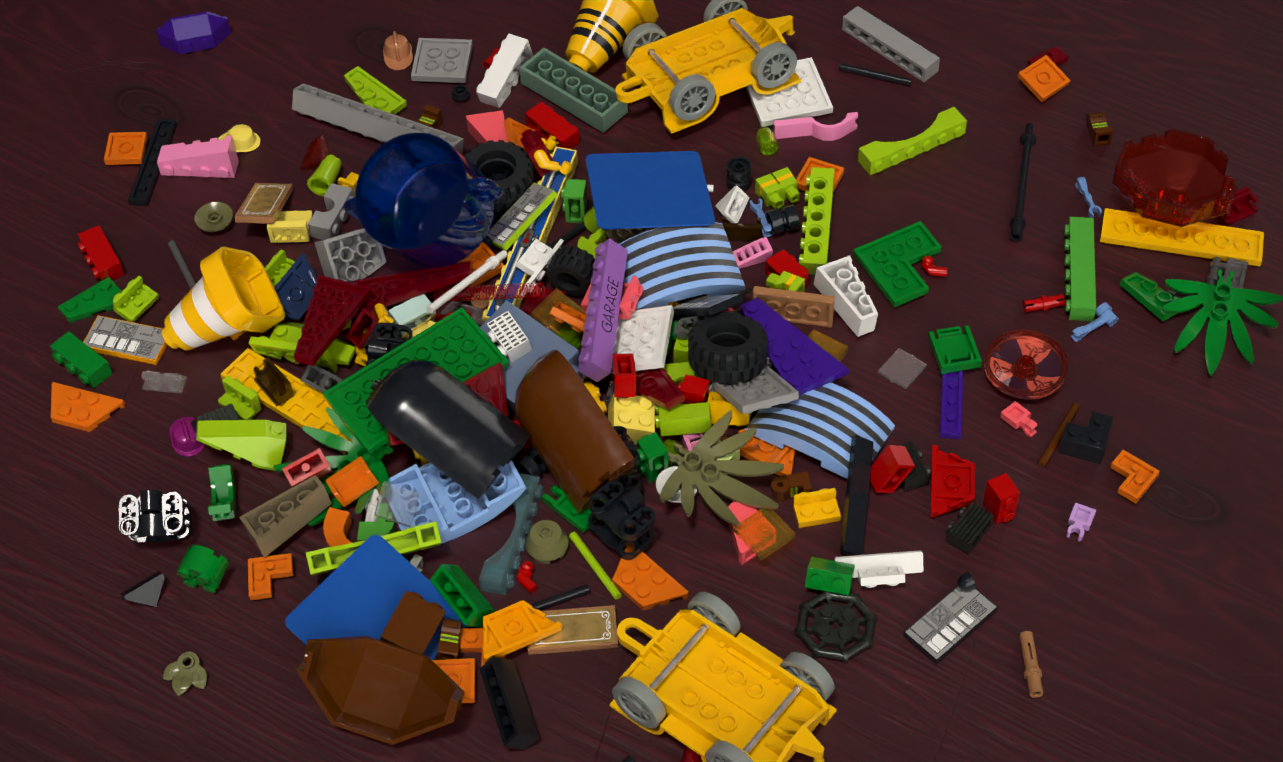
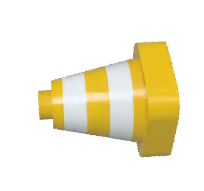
M220 247L201 260L200 268L203 277L166 316L162 336L165 342L173 349L180 347L183 350H191L242 331L264 333L284 320L285 312L271 280L259 259L248 251Z

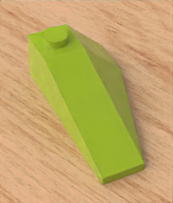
M292 322L276 324L269 339H284L288 342L296 343L301 338V330L305 324ZM337 338L327 349L335 363L343 365L350 364L356 351L354 346Z
M270 420L198 421L196 440L219 451L224 449L234 454L233 457L239 460L244 458L252 462L251 465L257 468L276 471L273 466L281 464L285 448L286 423Z

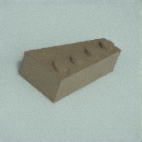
M314 475L239 518L248 536L265 558L332 503L324 485Z

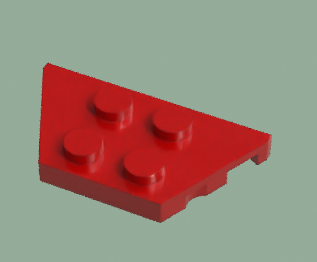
M932 445L930 517H936L966 507L971 502L974 503L975 463L967 459H961L952 452L947 454L940 451L939 446Z

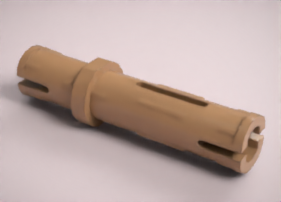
M1024 631L1019 636L1025 665L1024 678L1028 682L1030 697L1038 698L1043 695L1041 683L1042 670L1038 666L1033 633L1031 631Z

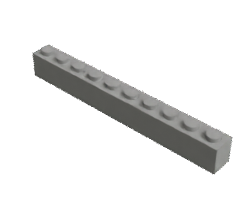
M304 83L293 89L292 110L298 111L302 115H309L317 120L330 122L334 126H341L348 131H355L363 136L378 139L380 142L393 144L397 148H404L412 153L427 156L429 159L442 161L446 165H454L462 159L464 138Z

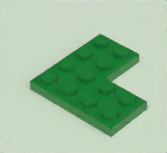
M919 221L853 249V255L895 308L929 293V287L911 264L921 261L924 256H932L941 252L942 246L924 224Z

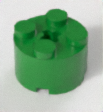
M192 545L191 548L190 546L188 547L179 565L177 574L185 579L183 583L186 586L195 588L198 585L202 586L207 592L215 593L228 568V560L222 555L219 558L214 556L215 551L210 548Z

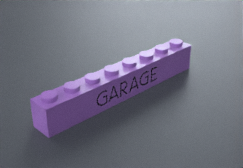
M610 238L604 243H600L595 250L596 256L593 264V276L590 281L591 289L588 295L587 315L583 327L584 334L581 341V354L578 359V371L596 382H599L611 373L612 354L614 352L619 305L628 252L627 249Z

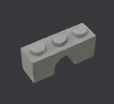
M331 183L324 195L326 210L330 211H315L308 223L311 237L324 240L339 234L341 225L347 220L350 209L356 203L353 188Z

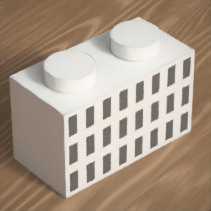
M509 311L487 323L490 330L487 334L493 343H498L499 347L497 348L505 357L507 356L511 363L532 351L528 338Z

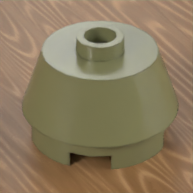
M542 520L532 526L526 537L525 547L529 555L536 562L550 564V561L556 560L559 557L561 559L565 555L568 548V537L556 522Z

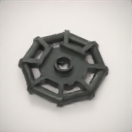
M823 591L810 600L801 602L799 605L800 611L797 627L794 629L795 636H798L812 652L813 657L842 660L844 663L866 648H871L874 644L872 639L875 622L878 619L876 614L872 613L859 598V594L854 593L848 596ZM832 600L849 603L846 606L832 604ZM826 601V604L823 605L820 608V610L816 611L812 609L817 605L821 604L822 602ZM855 606L864 617L858 618L853 607ZM808 616L814 618L813 626L806 627ZM839 623L842 627H838L835 630L830 624ZM866 625L864 636L859 635V626ZM809 635L817 636L820 643L816 644ZM850 641L851 643L857 642V644L846 650L847 643ZM825 647L837 648L839 651L826 649Z

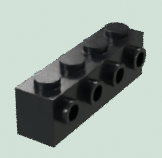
M493 656L479 670L504 747L526 750L539 738L514 660Z

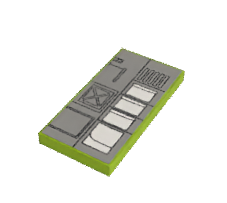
M533 183L487 232L486 235L493 240L492 245L507 251L558 194L550 188Z

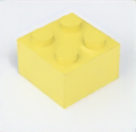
M613 394L608 406V420L613 427H625L630 439L637 445V440L645 435L655 433V403L642 396L620 398L615 397Z

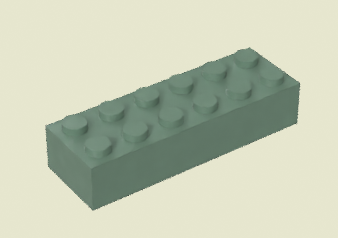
M546 48L541 49L519 67L521 84L603 133L628 112L627 103L617 100L614 88Z

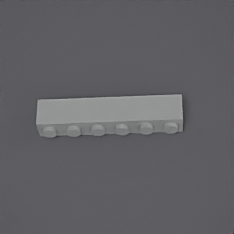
M857 6L843 16V31L922 82L927 81L939 71L940 58L871 15L866 10Z

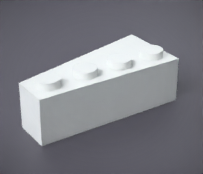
M508 34L506 39L502 41L498 54H495L492 65L486 70L482 83L477 87L476 92L480 102L497 108L502 106L511 93V86H516L519 82V67L533 57L528 39Z
M849 255L817 267L814 286L822 295L835 296V311L856 336L859 337L874 331L878 312L870 296L865 292V285L860 281L856 267L852 265L851 256Z

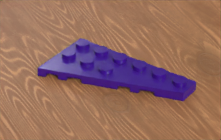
M759 298L740 305V311L744 317H751L753 321L756 320L765 329L768 336L767 356L778 375L799 392V395L849 374V369Z

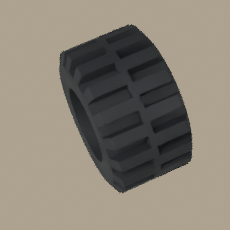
M563 246L561 249L559 248L547 268L546 275L548 276V281L557 290L565 291L566 295L579 298L585 296L593 276L594 256L579 247Z

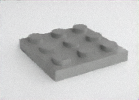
M419 38L411 80L466 83L473 47L472 40Z
M768 366L764 367V370L754 379L750 378L748 382H738L733 385L731 383H725V385L719 384V382L713 383V388L742 414H749L755 410L768 409L774 405L787 404L790 401L799 399V392Z

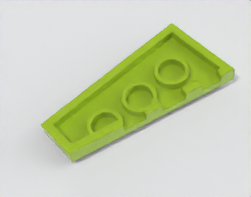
M359 66L344 75L346 83L365 105L394 115L407 106L405 99Z
M251 336L249 345L255 353L276 359H281L283 356L292 363L299 364L294 359L298 342H288L284 339L273 340L265 336ZM328 350L316 362V365L329 368L328 371L336 374L338 366Z

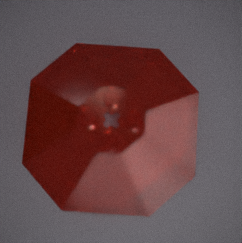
M1176 129L1166 130L1165 135L1160 137L1156 133L1142 137L1139 143L1134 144L1132 140L1125 142L1115 167L1112 182L1141 217L1178 227H1184L1229 213L1238 188L1234 184L1233 177L1225 174L1229 157L1223 150L1217 151L1214 148L1215 142L1211 138Z

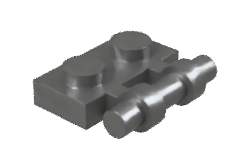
M1214 257L1209 265L1210 274L1206 277V283L1216 285L1218 282V270L1220 269L1224 273V283H1226L1230 271H1234L1231 288H1243L1248 262L1228 258L1227 263H1223L1220 257Z

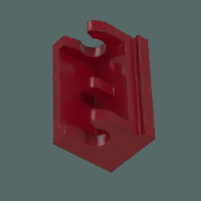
M1246 186L1217 199L1213 214L1224 226H1229L1257 213L1258 208L1252 201L1257 203L1259 200L1250 188Z

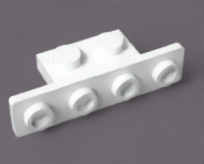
M538 239L534 240L516 264V267L531 276L526 284H534L536 280L541 281L546 273L544 270L548 268L556 251L559 248L561 249L564 240L560 239L553 249Z
M921 550L841 556L834 559L838 562L854 564L853 578L858 577L860 585L868 588L881 584L896 586L899 583H905V574L923 572V552Z

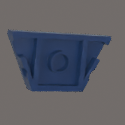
M304 253L301 254L274 287L285 312L284 319L298 322L307 313L310 300L314 295V287L317 285L316 274Z

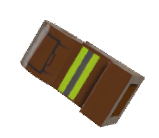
M426 104L423 108V114L417 123L438 129L443 123L441 109Z
M1104 112L1087 114V128L1093 146L1110 145L1113 130L1106 122ZM1102 135L1105 137V139L1098 140V137Z
M808 471L776 477L771 482V496L778 502L793 498L794 495L801 492H812Z
M443 618L435 660L457 658L461 629L460 620Z

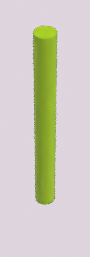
M572 532L569 538L615 600L621 598V592L576 532Z

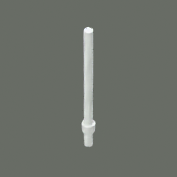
M502 250L497 255L489 257L485 264L427 306V311L433 313L487 271L495 269L508 256V253Z

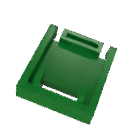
M969 325L963 327V335L960 326L936 330V338L933 331L928 332V339L941 374L981 368L982 360Z

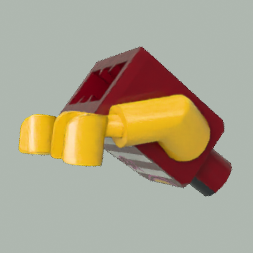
M528 129L523 132V137L520 141L541 177L557 170L564 175L570 173L573 168L571 163L564 160L562 165H559L558 162L553 160L548 149L554 150L559 142L555 141L556 137L551 135L545 140V138L540 137L537 131Z
M378 303L375 306L364 307L346 335L355 345V352L357 354L355 363L366 366L367 362L365 347L368 346L370 339H375L374 327L378 323L394 322V319L388 314V310L383 304Z

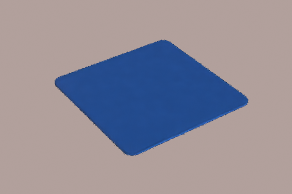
M697 152L589 154L586 156L595 216L599 228L709 226L715 223L700 155Z
M379 535L370 536L300 603L285 620L286 627L305 645L308 639L369 636L380 640L405 592L408 591L420 594L429 603L435 602L446 611L444 618L460 620L461 629L466 627L431 581ZM442 622L424 653L431 660H434L436 656Z

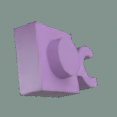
M1075 503L1068 520L1070 526L1066 536L1069 538L1071 533L1076 532L1079 534L1078 541H1082L1084 530L1089 531L1096 509Z

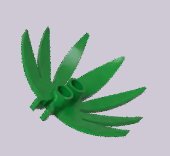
M1219 269L1216 285L1190 280L1165 279V284L1169 288L1192 296L1183 297L1163 305L1162 310L1164 312L1181 313L1203 305L1181 332L1174 352L1178 353L1185 349L1197 337L1207 318H1209L1205 338V363L1208 375L1213 376L1223 354L1227 334V321H1229L1232 337L1238 351L1249 364H1253L1254 355L1251 341L1237 310H1240L1248 319L1256 324L1277 328L1278 322L1252 304H1276L1283 301V296L1259 290L1231 288L1234 271H1230L1229 277H1227L1226 283H1224L1222 270Z
M329 407L326 408V411L338 429L352 442L324 430L306 426L302 427L309 436L331 449L348 453L347 455L325 456L331 469H338L320 479L328 496L332 495L333 492L328 486L326 479L362 456L379 481V484L376 485L379 495L382 498L386 497L390 480L387 469L381 459L384 455L394 451L390 445L382 446L368 454L336 412ZM295 461L274 465L273 468L277 472L284 473L282 468ZM374 487L358 498L355 509L357 515L362 512L370 501ZM336 497L331 500L332 504L308 523L310 527L324 521L329 507L339 510L343 507Z

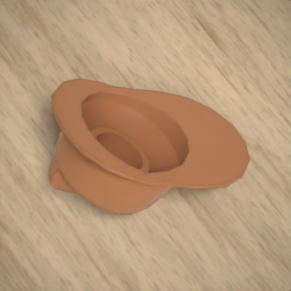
M393 31V35L387 37L384 43V62L390 69L403 70L410 66L413 61L412 46L405 36Z

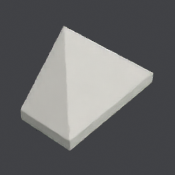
M734 186L715 206L731 223H738L749 197L738 186Z

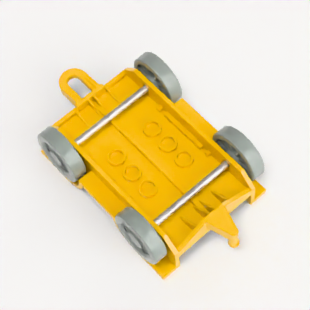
M712 0L704 12V23L667 36L654 23L641 24L634 28L624 41L623 53L627 62L626 73L622 74V78L625 81L616 86V98L620 102L631 103L650 96L662 109L663 124L672 134L707 119L717 108L720 96L750 85L757 93L765 95L801 83V78L795 73L797 56L782 36L784 32L787 35L795 33L793 30V16L788 15L767 19L755 16L749 12L744 0ZM641 85V88L635 89L630 92H624L625 90Z
M698 592L688 603V610H680L663 630H657L638 618H626L619 623L617 627L619 643L639 657L612 688L614 699L609 706L634 724L655 735H661L664 731L699 754L703 762H788L795 752L814 757L813 762H824V747L811 732L819 723L825 726L837 712V709L825 702L834 692L835 686L830 674L816 660L800 652H791L783 660L741 632L735 637L741 628L737 615L723 600L708 592ZM631 627L636 628L650 637L651 640L646 646H643L628 636L625 631Z

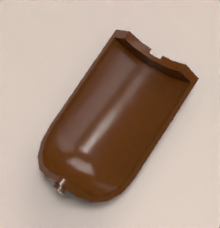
M554 349L538 358L527 370L517 387L514 412L521 428L532 435L529 438L530 442L579 514L589 508V498L605 482L617 479L620 475L634 467V457L567 359Z

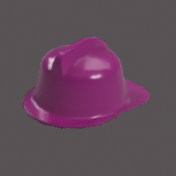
M193 417L180 418L172 423L169 428L172 446L175 452L181 456H195L205 447V444L201 445L200 441L196 440V433L191 426V422L195 419Z

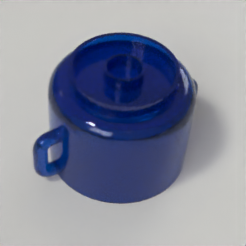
M408 133L387 141L369 157L358 177L355 198L345 201L343 209L355 219L360 220L363 228L373 239L410 263L427 268L443 267L464 260L481 245L493 220L494 200L502 196L503 190L496 182L486 178L474 163L442 138L427 133Z

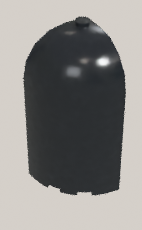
M411 360L396 366L382 381L377 379L371 386L373 391L366 400L368 410L380 424L477 499L487 492L500 475V466L504 467L506 463L509 464L532 436L444 368L430 361Z

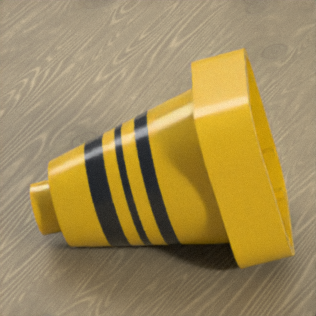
M583 0L565 52L566 57L569 59L568 62L585 72L595 73L623 46L626 37L634 28L645 23L655 24L658 19V13L654 1Z

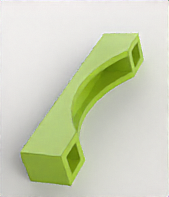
M955 107L938 113L933 124L915 137L896 142L874 141L860 147L858 162L869 175L881 172L888 167L897 165L906 159L913 158L922 152L929 151L931 148L962 136L966 131L967 120Z
M436 521L381 536L401 555L440 546L442 543ZM366 540L306 552L311 577L335 571Z

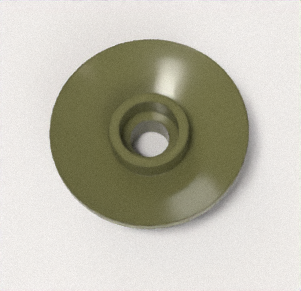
M210 202L197 210L194 217L195 223L198 228L206 232L220 231L232 222L233 211L225 203Z

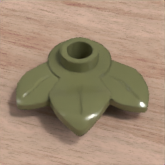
M185 652L179 656L177 661L170 663L165 668L163 679L172 681L175 693L181 696L192 684L200 689H204L207 683V672L200 666V659L195 653ZM187 659H191L189 666L184 664Z

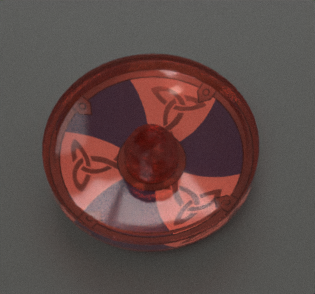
M1019 329L1005 332L997 336L989 344L984 358V370L992 385L1002 393L1018 399L1033 400L1047 397L1063 385L1068 371V359L1061 345L1050 336L1034 330Z

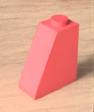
M503 110L466 116L468 132L478 143L483 142L485 144L489 140H493V142L504 140V142L508 143Z
M735 501L728 506L740 522V526L728 524L738 561L741 565L776 544L777 531L755 507L743 505Z

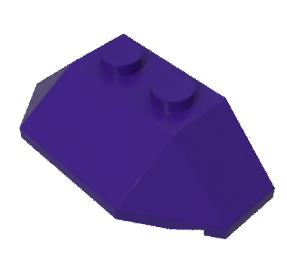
M201 12L170 18L156 30L160 46L178 54L215 48L231 33L226 16H220L211 12Z

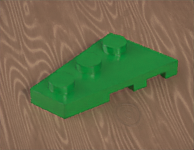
M1137 272L1121 280L1120 286L1160 320L1165 321L1178 314L1162 310L1163 305L1180 299L1175 296L1176 292L1170 289L1165 291L1157 287L1156 282Z
M107 277L59 305L58 309L66 320L72 323L91 317L98 311L106 310L107 312L113 310V298L122 291L110 277Z

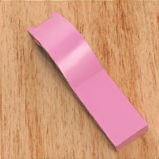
M847 113L846 118L842 122L834 125L821 124L812 117L774 121V139L812 135L823 141L837 140L857 129L855 120L858 118V113Z

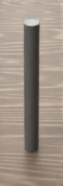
M171 240L168 242V246L187 284L192 289L196 282L176 242Z

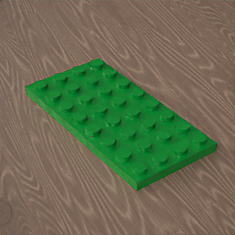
M463 307L322 393L324 399L368 454L388 443L386 428L368 410L366 400L373 391L371 389L373 383L377 379L382 381L396 366L411 360L430 361L444 368L461 382L498 362L502 363V370L510 366L509 360L500 352Z

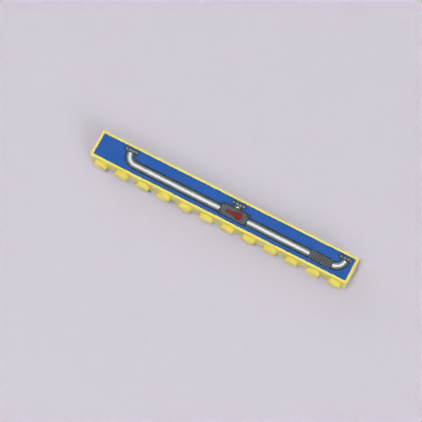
M555 147L553 154H550L559 165H562L565 160L571 163L573 168L568 175L562 174L559 170L551 171L544 175L541 181H538L539 185L554 190L558 195L513 243L512 251L508 252L507 263L502 267L501 278L496 281L495 285H497L496 294L494 292V297L496 295L499 297L500 287L498 285L500 284L507 285L504 297H506V294L508 297L510 296V284H518L517 295L519 297V284H524L530 279L531 276L516 267V264L535 239L546 244L564 200L561 196L562 187H566L567 179L573 178L578 166L577 150ZM513 285V293L514 296L517 297V287L516 285ZM523 298L489 300L488 309L484 310L482 320L486 322L506 300L520 308Z

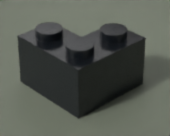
M1092 411L1088 428L1066 422L1059 453L1101 464L1113 417Z

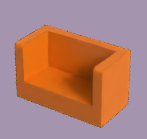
M362 456L326 479L334 496L343 507L379 484L373 471Z

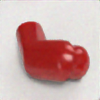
M931 256L923 257L921 266L929 275L947 277V267L935 266Z
M524 561L519 567L517 580L532 594L538 588V585L531 579L533 564L529 561Z

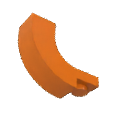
M329 507L323 526L327 547L352 543L347 539L352 526L350 512Z

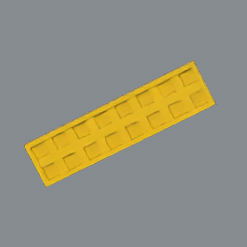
M247 348L220 374L222 380L228 375L234 380H240L248 389H254L259 395V402L300 428L306 426L324 430L352 442L338 429L330 418L326 408L332 409V407L324 399L322 392L300 381L299 378L275 364L289 380L294 395L276 407L254 381V367L257 366L259 370H262L264 368L263 360L266 358Z

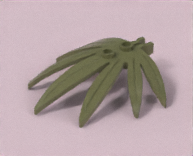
M730 410L702 436L692 451L684 450L678 443H675L674 451L678 454L668 452V460L676 462L679 467L664 484L660 494V501L666 502L673 498L678 492L680 485H682L681 504L685 515L690 517L694 509L693 486H696L704 502L715 514L734 526H740V522L732 511L709 487L726 498L743 505L762 509H778L779 504L769 497L721 472L742 477L766 476L782 471L784 464L749 460H714L739 450L756 435L757 429L754 427L716 444L732 419V411Z

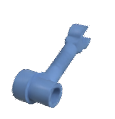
M1107 302L1097 307L1095 314L1098 318L1073 330L1075 334L1071 337L1075 342L1080 341L1089 332L1107 323L1109 326H1113L1119 320Z

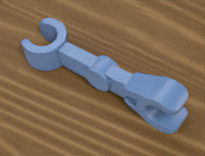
M1085 177L1077 178L1078 182L1075 184V187L1083 194L1084 201L1089 207L1088 217L1093 218V212H1096L1098 217H1101L1102 209L1094 205L1092 196L1088 192Z
M758 199V204H753L752 200H750V209L758 218H761L763 237H771L770 231L772 228L767 223L763 213L762 199Z

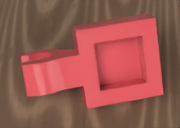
M1016 401L1001 412L1000 418L1013 428L1017 429L1021 426L1024 433L1029 437L1037 433L1034 428L1038 424L1030 419L1031 412Z

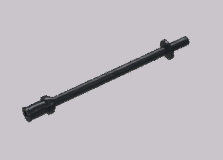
M1032 123L1026 124L1025 133L1020 136L1023 153L1015 216L1010 220V239L1013 241L1022 240L1023 228L1026 225V220L1023 218L1029 159L1031 146L1036 144Z

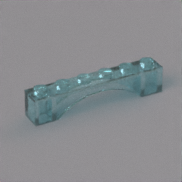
M519 473L526 486V490L512 503L516 511L515 526L504 546L493 556L485 560L479 577L481 591L507 595L508 589L512 588L514 584L513 573L515 569L518 570L519 555L521 551L525 550V537L532 528V516H536L537 500L538 498L541 499L543 495L540 477Z

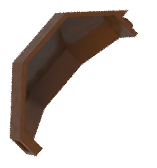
M369 636L308 639L303 660L295 669L331 725L390 745L454 722L460 712L465 693L428 656Z

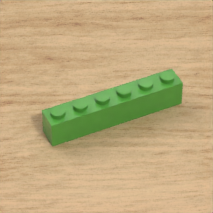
M1070 217L1069 223L1064 226V236H1067L1064 242V251H1068L1064 259V266H1068V269L1065 270V281H1068V284L1065 286V296H1068V300L1065 303V312H1069V320L1092 322L1096 312L1094 218Z

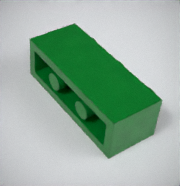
M69 331L50 345L54 361L57 364L62 363L70 374H76L84 385L88 384L92 388H96L113 374L107 360Z
M441 564L430 579L434 587L466 626L483 627V617L495 612L459 565Z

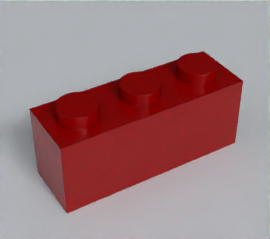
M540 102L525 112L526 126L536 130L540 137L545 138V140L551 135L556 137L555 141L559 142L556 147L572 149L580 144L578 128L567 122L563 116L554 112L550 106Z
M99 225L77 234L80 240L77 245L81 253H86L84 258L88 266H93L91 271L95 279L99 278L102 281L110 277L113 281L125 276L119 259Z

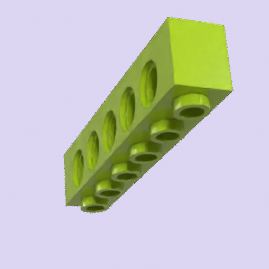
M811 167V175H807L806 186H809V190H805V202H808V206H804L803 218H807V221L802 223V234H805V238H801L800 250H804V254H800L799 264L804 266L809 274L813 275L816 274L817 267L827 264L834 168Z

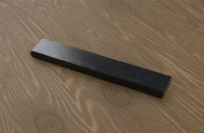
M158 119L129 196V205L148 206L160 174L157 164L162 146L171 144L177 127L176 120Z
M858 435L853 436L851 441L840 553L848 556L862 555L874 443Z

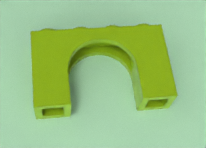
M689 362L671 363L664 366V370L677 386L679 382H683L686 374L699 377L698 373L696 374L692 370ZM709 402L678 404L668 410L655 404L656 414H659L655 416L656 428H660L661 436L705 433L711 428Z

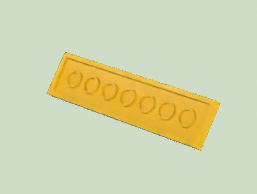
M1105 208L1100 242L1208 259L1220 257L1221 261H1227L1228 258L1248 262V265L1261 266L1264 232Z

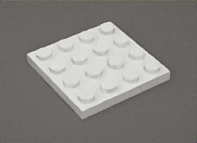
M812 57L797 60L795 73L801 78V83L765 95L757 93L750 85L745 86L761 127L774 125V121L815 117L833 113L832 103Z
M672 305L635 310L630 320L618 319L613 354L633 353L636 371L664 368L674 315Z

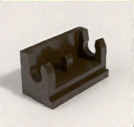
M722 217L721 223L729 241L754 242L760 239L761 218H757V224L726 223V217Z
M267 357L263 360L264 368L262 370H259L257 366L254 367V381L277 407L294 395L289 380Z

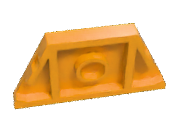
M524 600L483 617V661L487 663L493 656L500 658L562 631V624L558 621L554 623L546 618L545 613L534 609L532 605Z

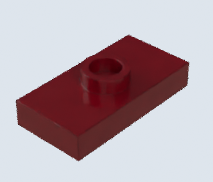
M1055 46L1028 59L1027 64L1030 66L1047 55L1058 66L1068 61V55L1058 46Z

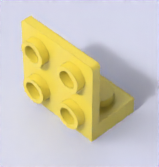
M281 211L273 224H267L270 242H309L310 231L308 223L313 216L312 211Z

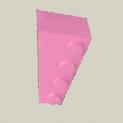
M232 135L226 136L225 139L221 140L210 138L208 142L197 140L188 145L185 143L164 145L161 147L157 160L160 174L167 176L235 178L239 163Z

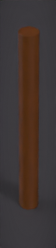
M1072 403L1040 457L1037 463L1039 467L1045 468L1062 439L1066 422L1071 423L1080 408L1077 403Z

